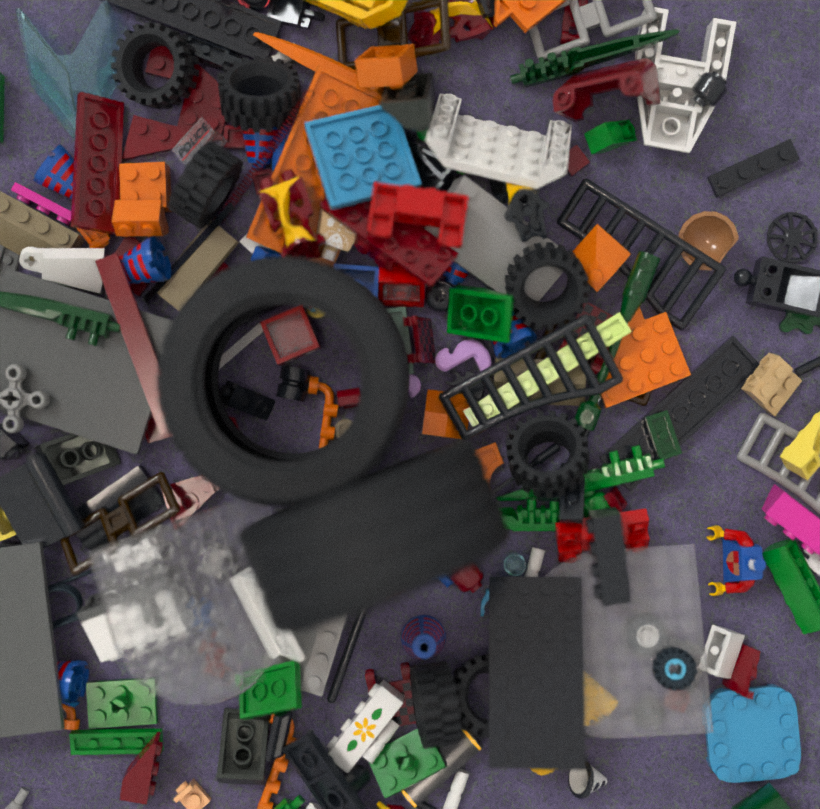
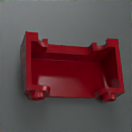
M642 58L577 73L555 91L553 95L554 112L572 122L584 120V111L588 107L594 106L593 95L619 89L625 95L643 97L648 106L661 104L657 67L651 60Z

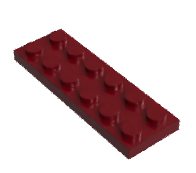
M84 92L77 94L71 227L116 235L112 224L115 200H120L119 164L122 161L124 102Z

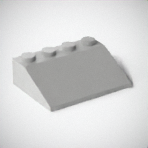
M346 619L322 627L292 633L305 657L300 662L302 691L322 697ZM265 650L260 668L293 660L282 655L272 659Z

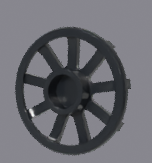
M788 212L778 216L770 224L767 231V244L772 254L779 260L788 263L800 262L807 259L816 249L818 230L808 216L796 212ZM787 217L789 228H785L779 220ZM792 217L801 219L796 228L793 226ZM805 222L811 228V230L800 232ZM774 225L783 231V235L771 234ZM813 234V242L806 241L802 237ZM771 239H782L783 243L774 249ZM800 243L811 247L806 254L803 253L799 245ZM785 245L788 247L786 258L777 253ZM793 247L797 249L800 258L790 259Z

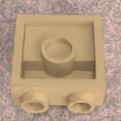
M768 353L762 358L760 365L753 374L746 379V383L741 389L770 415L776 416L802 380L792 372L793 368L779 355Z

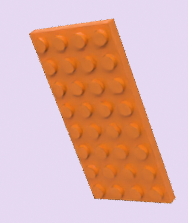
M318 65L308 90L314 91V96L312 91L306 93L305 96L310 100V103L306 105L305 102H302V105L307 107H305V110L303 106L300 107V109H303L302 114H300V117H297V121L293 124L271 176L274 185L283 183L281 173L286 170L292 169L296 177L301 176L314 214L309 217V223L315 234L320 214V203L326 198V194L305 132L304 122L380 105L382 95L368 90L366 87L359 88V84ZM302 200L296 202L297 207L301 208L304 205ZM261 201L245 238L281 253L285 242L284 229L281 227L278 229V232L274 233ZM280 211L274 212V217L277 221L281 220ZM293 217L290 223L294 226H299L301 221ZM325 244L319 246L320 255H322ZM338 249L334 262L322 257L310 260L318 261L334 268L341 250Z

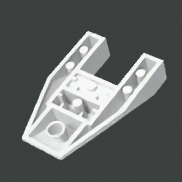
M654 7L657 15L656 20L639 26L638 35L665 31L669 10ZM713 18L707 26L701 62L661 55L663 41L636 51L635 60L647 58L655 63L658 71L661 104L648 106L643 97H637L645 146L690 153L715 107L708 105L701 107L693 100L695 95L692 87L705 72L712 73V71H715L726 80L736 22Z

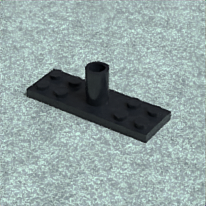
M313 730L282 748V751L322 809H367L357 795L370 782V774L365 767L355 764L348 773L343 775Z

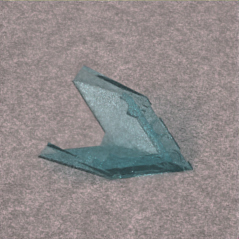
M102 1L74 53L57 55L32 24L29 17L18 8L16 9L31 87L75 141L77 94L84 92L110 99L113 90L119 84V82L114 81L112 76L117 74V70L111 69V62H116L117 57L112 56L113 50L119 51L116 44L118 41L116 13L107 1Z

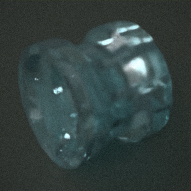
M510 552L504 556L502 565L507 574L519 576L524 573L526 561L521 554Z

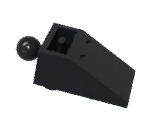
M761 257L755 261L753 274L747 269H739L735 272L734 282L738 286L744 287L750 284L745 304L770 310L820 317V270L768 257ZM768 268L773 269L772 274L769 273ZM764 288L768 289L766 296L763 294Z

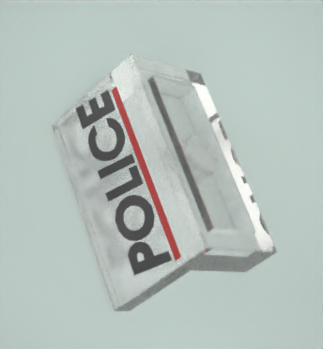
M201 116L175 145L172 151L186 166L187 163L191 162L192 156L195 153L197 154L199 148L204 146L205 143L213 141L223 148L228 141Z

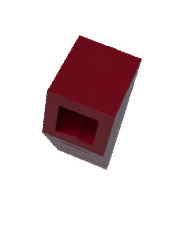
M157 732L127 767L122 780L119 800L147 805L150 795L154 796L157 782L153 781V778L158 775L160 762H156L157 756L161 755L163 742H159L161 732Z

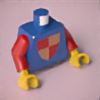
M718 525L708 527L707 529H711L715 533V535L706 536L708 540L724 537L722 539L724 582H726L725 585L721 582H710L708 585H715L716 592L709 593V595L720 596L724 592L727 594L747 592L755 584V580L763 578L766 562L762 559L761 546L755 544L745 531L725 529L724 531Z

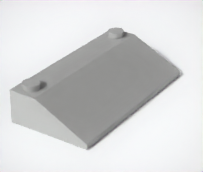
M462 176L455 179L448 190V193L469 195L461 249L451 247L458 252V257L454 262L494 291L506 294L505 275H509L507 271L509 264H515L513 258L517 254L520 257L524 256L523 249L526 247L532 251L535 250L534 244L540 243L542 248H546V242L553 241L549 238L542 239L540 236H533L528 241L522 243L515 224L505 219L504 214L507 211V207L469 178ZM523 220V224H524V225H528V224H529V223H527L525 220ZM425 226V230L438 238L439 228ZM544 266L536 269L528 276L524 292L531 299L540 301L563 271L553 266Z

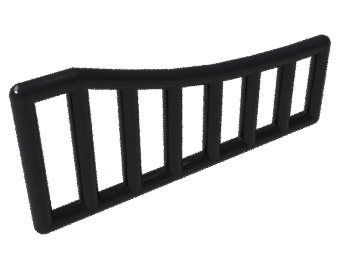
M583 179L557 219V224L580 240H583L588 235L586 232L605 203L608 202L618 209L605 228V231L610 235L613 234L625 214L637 221L622 243V246L628 251L644 227L656 233L644 252L653 255L664 239L675 245V248L652 280L645 299L657 314L666 312L671 325L679 330H684L726 271V267L591 180ZM589 190L597 195L598 199L580 227H577L568 219L585 192ZM684 251L695 259L662 306L654 296V293ZM625 263L619 268L628 278L632 269ZM705 264L713 269L714 272L680 320L669 312L701 265Z
M584 314L439 394V400L461 439L469 440L485 430L529 410L556 402L601 394L622 383L623 376L590 315ZM582 326L586 327L612 378L602 383H599L572 333ZM564 336L591 387L575 388L552 346V342ZM541 348L544 349L566 389L565 392L552 394L531 356L532 353ZM523 359L543 397L530 401L510 365ZM501 370L521 403L511 409L506 407L490 376ZM481 381L499 411V414L489 419L486 418L470 387ZM461 392L479 424L468 430L450 401V398Z

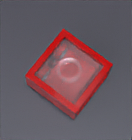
M396 264V267L391 272L386 268L379 267V301L384 306L424 308L425 283L398 264Z
M303 305L260 322L276 363L279 366L322 349Z

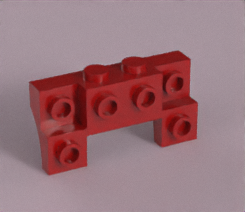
M374 182L367 236L390 239L394 221L439 228L438 246L461 249L469 195L441 192L435 188H415V186L409 184L400 186Z
M646 508L620 512L625 552L632 551L637 553L647 549L650 538L648 534L649 517ZM589 517L583 518V524L555 523L559 563L576 562L578 559H581L582 551L589 550L588 542L591 541V533H587L585 520L589 519Z

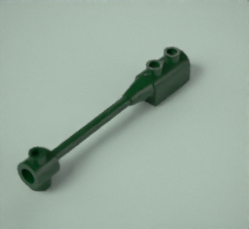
M643 251L638 252L622 293L620 314L627 325L640 305L644 303L660 262L659 257ZM622 338L609 346L608 350L613 360ZM604 362L597 377L599 383L606 381L609 370ZM601 394L592 395L589 400L580 402L574 417L578 421V426L591 431L595 430L602 409L597 404Z

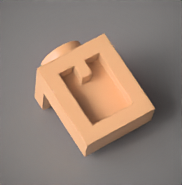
M193 779L189 783L184 781L175 790L177 794L173 800L176 803L180 801L186 809H202L212 798Z

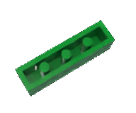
M790 538L771 544L762 552V555L774 576L776 585L779 586L784 596L785 603L789 606L795 617L796 624L800 627L803 634L820 631V587L796 540Z

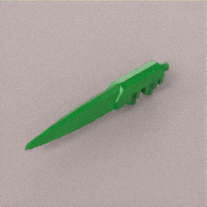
M640 445L631 447L634 458H626L623 461H620L618 450L608 452L610 464H602V470L595 468L584 474L585 492L654 477L653 470L665 467L663 458L651 461L650 453L643 456ZM522 488L495 498L497 501L527 500L528 497H535L537 499V496H534L533 489L527 493Z
M528 497L527 508H522V505H518L516 510L513 507L500 508L504 517L503 522L506 523L508 530L555 531V523L559 522L560 508L559 502L550 501V508H545V505H540V508H536V498Z

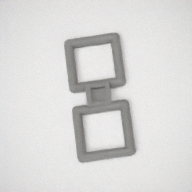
M567 0L557 9L570 6L579 39L545 51L537 25L534 26L529 32L538 60L540 57H543L545 61L548 60L547 55L550 52H554L556 56H559L561 51H566L567 53L571 48L587 46L590 43L587 31L601 27L603 36L609 38L655 21L657 15L652 0H642L646 14L611 27L602 0H592V3L581 7L578 0Z

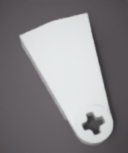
M26 247L20 253L19 262L21 266L27 270L42 273L43 280L96 293L101 291L103 282L95 261L105 257L104 248ZM29 256H33L34 261H30Z

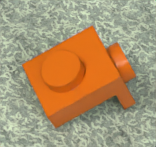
M76 228L89 244V248H104L110 243L108 241L111 239L110 234Z

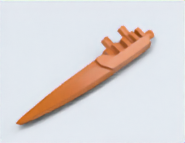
M259 32L253 34V36L315 72L318 65L359 84L357 71L336 60ZM384 87L372 91L382 95Z

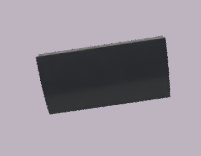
M142 465L137 466L81 505L77 510L82 519L100 508H105L109 514L120 507L117 501L118 497L151 477ZM156 485L128 502L136 523H139L166 504L163 494ZM101 520L96 521L76 534L92 554L109 544Z

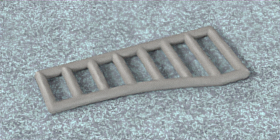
M760 413L740 448L737 459L797 495L820 515V492L816 499L806 492L814 474L808 480L801 478L799 484L796 485L787 478L790 470L784 464L779 473L768 467L784 434L795 439L799 431L765 413ZM765 423L776 429L760 461L750 457L748 453Z

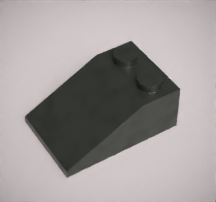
M72 433L35 447L40 455L43 453L47 455L63 485L121 464L115 447Z
M224 708L217 770L218 783L264 785L269 715L244 720L240 719V709Z

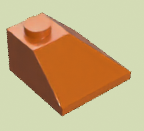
M598 223L572 251L575 253L576 258H579L587 274L589 285L597 292L631 255L626 248Z
M428 389L422 434L461 439L439 400V394L444 391ZM459 393L450 398V401L468 430L469 420L463 411L470 406L463 394Z

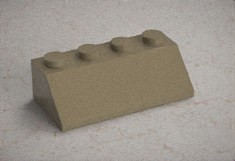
M0 191V245L18 255L26 247L81 248L85 240L79 234ZM29 256L30 261H34V257Z

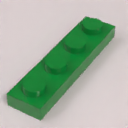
M163 728L71 730L69 734L71 755L139 754L157 732H161L159 742H163Z

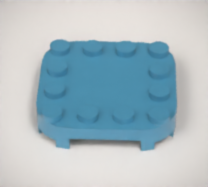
M776 684L749 687V691L754 692L753 699L751 700L731 689L719 688L715 689L707 697L704 704L702 703L707 746L706 760L708 766L720 780L740 783L782 779L799 771L801 746L798 714L795 700L788 691Z

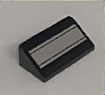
M291 711L274 714L266 751V761H272L284 755L282 748L286 746L293 715Z

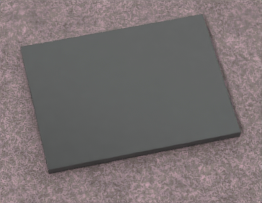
M9 268L6 269L0 288L2 292L36 296L112 314L113 322L118 323L109 300ZM0 307V392L9 387V380L5 375L7 367L12 364H19L25 367L27 371V376L22 382V388L28 394L35 391H44L50 397V404L46 408L35 409L27 405L21 410L20 416L138 455L152 412L122 332L111 331L109 338L100 336L97 346H92L88 344L90 333L78 330L75 341L66 339L68 328L62 327L56 322ZM140 310L159 360V353L163 351L161 345L165 334L170 331L169 325L172 323V320ZM13 396L10 397V400L17 401L19 398ZM0 404V410L8 412L7 408Z
M43 542L0 548V738L62 730L65 726Z

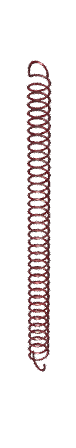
M298 102V104H300L301 106H303V108H304V110H305V107H307V106H304V105H302L300 102ZM293 109V111H295L299 115L295 116L296 120L288 116V118H290L294 122L290 123L291 127L283 123V125L288 127L289 130H286L284 127L280 126L283 130L286 131V134H284L281 130L278 129V131L281 134H283L284 137H281L278 133L275 134L281 139L285 138V135H287V131H290V128H292V124H295V121H297V117H300V114H302L303 109H300L301 113ZM273 136V138L279 142V144H276V146L280 145V142H282L283 140L280 141ZM268 143L270 147L274 148V151H272L267 146L265 148L271 152H275V147ZM263 150L264 153L269 155V158L270 155H273V153L269 154L267 151ZM260 153L264 158L267 159V161H264L261 157L258 158L264 163L268 162L269 158H267L264 154ZM256 160V162H257L258 164L262 165V168H263V165H265V164H261L258 160ZM253 163V165L259 168L261 171L262 168H260L257 164ZM251 167V169L256 171L257 174H254L251 170H249V172L253 174L256 178V175H258V172L260 171H257L254 167ZM246 173V175H247L248 177L252 178V180L255 179V178H253L251 175H249L248 173ZM244 177L245 180L250 182V184H247L246 182L244 184H246L247 186L251 185V182L253 181H250L247 177ZM243 184L240 185L241 187L245 188V191H243L242 189L240 190L243 192V194H240L238 191L236 192L240 196L244 195V192H246L247 189ZM232 193L234 197L238 198V201H236L234 198L232 199L237 204V202H239V197L236 194Z

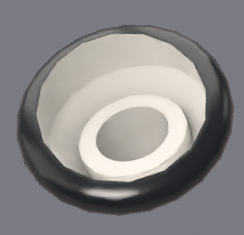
M586 759V770L569 771V788L571 793L578 799L586 798L608 782L607 778Z

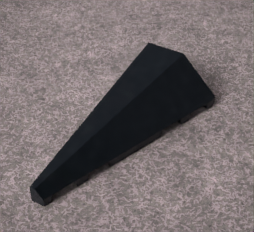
M406 139L421 181V189L435 188L441 192H446L450 188L457 170L444 167L435 153Z

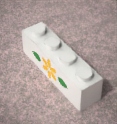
M384 679L379 685L377 683L373 685L368 692L370 696L366 702L361 701L354 710L356 715L353 719L350 720L348 718L340 728L342 733L338 738L334 735L326 746L329 748L328 754L333 758L335 764L346 773L352 769L404 703L405 696Z

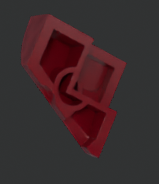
M742 643L731 679L723 678L721 684L752 700L754 692L749 691V686L757 677L760 651Z

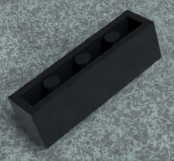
M616 507L588 511L589 519L585 520L587 533H591V541L588 542L590 555L594 557V563H591V572L593 578L596 577L597 585H593L595 598L600 600L603 607L629 603L631 598L621 514Z

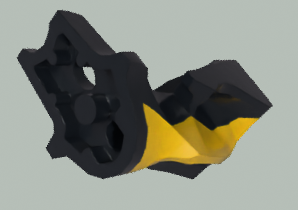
M488 178L492 196L502 204L508 203L507 211L504 214L505 219L515 224L522 243L528 241L533 236H540L542 239H546L547 233L543 211L550 207V204L547 200L541 199L538 196V193H540L539 188L534 189ZM525 216L529 217L530 222L528 225L523 224Z

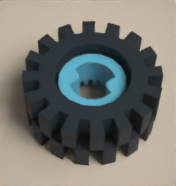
M669 647L661 650L662 652L658 653L656 659L653 660L652 671L655 679L664 688L672 691H682L686 687L689 688L692 681H695V674H697V664L693 660V656L678 647ZM671 663L674 665L680 664L681 672L678 675L676 673L672 675L669 673L668 668Z

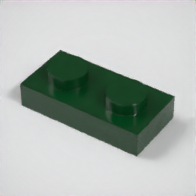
M668 410L644 417L658 459L663 458L665 460L682 454Z

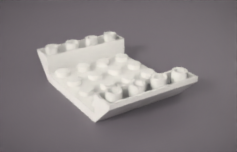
M453 94L439 95L431 126L426 136V142L444 167L534 189L566 174L572 125L562 120H550L545 136L536 131L528 132L520 130L515 126L499 125L490 120H478L470 115H458L462 99L457 98Z

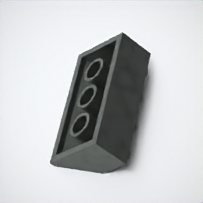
M433 72L416 73L411 77V80L407 81L399 89H390L389 86H385L380 107L406 129L412 128L413 131L426 130L427 127L431 126L435 103Z

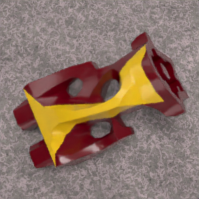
M448 0L449 18L454 22V26L450 27V38H454L457 43L474 38L483 40L490 31L496 28L494 26V16L483 19L476 0ZM439 8L413 12L414 23L407 36L411 43L414 44V48L438 44L441 40ZM468 26L470 31L465 30L463 27Z
M289 169L281 173L283 180L281 184L274 185L272 178L269 177L261 180L262 191L259 192L270 225L274 233L278 232V229L281 227L284 229L285 242L281 249V255L305 259L320 258L319 246L325 244L326 241L321 234H315L310 227L309 217L314 214L301 176L296 177L293 170ZM298 200H302L304 203L301 208L296 206ZM275 211H280L281 220H275ZM291 218L299 219L301 224L299 226L292 225L290 223Z

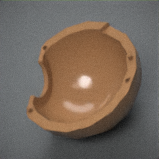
M704 211L691 216L683 224L679 232L680 238L719 263L739 239L736 227L732 221L725 215L711 211ZM684 251L681 254L682 258L691 265L695 258ZM702 264L699 270H713L705 264Z

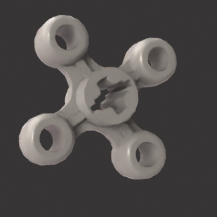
M12 364L7 367L5 372L9 380V387L0 392V404L7 408L8 411L7 417L3 420L4 430L8 433H18L24 428V421L20 416L21 410L27 405L35 409H44L50 404V397L44 391H35L28 394L22 388V382L27 376L25 367L19 364ZM16 396L19 400L13 401L10 400V397Z

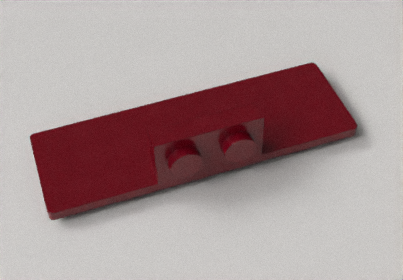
M327 197L320 203V208L355 233L354 246L360 253L368 255L379 267L386 268L390 272L398 264L426 285L432 287L458 257V252L451 247L438 246V238L420 225L393 221L390 239L367 236L371 200L330 210Z

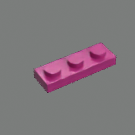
M16 182L14 183L11 190L18 194L17 199L28 205L30 201L38 204L36 209L47 215L50 212L57 214L56 219L69 226L71 222L70 210Z

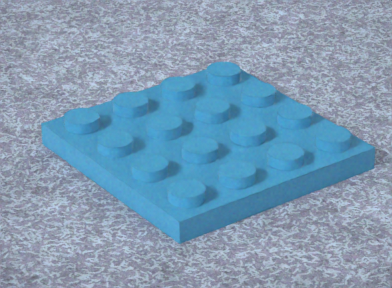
M380 105L304 122L305 132L330 210L370 201L374 182L400 186L409 184L415 186V188H421V181L402 125L383 110Z

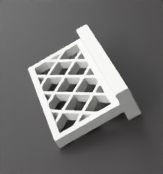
M247 567L229 580L269 657L275 659L282 655L297 662L304 660L305 657L294 635L275 630L270 620L271 616L268 615L262 600L263 593L259 592L253 577V569Z

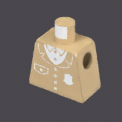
M320 208L316 234H321L326 241L321 257L334 262L338 249L349 252L355 241V233Z

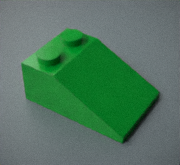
M466 285L451 287L449 289L447 333L510 343L513 296L480 287Z

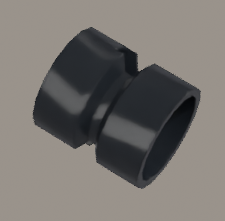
M282 365L280 372L282 383L278 384L276 396L305 402L307 389L304 386L309 383L311 371Z

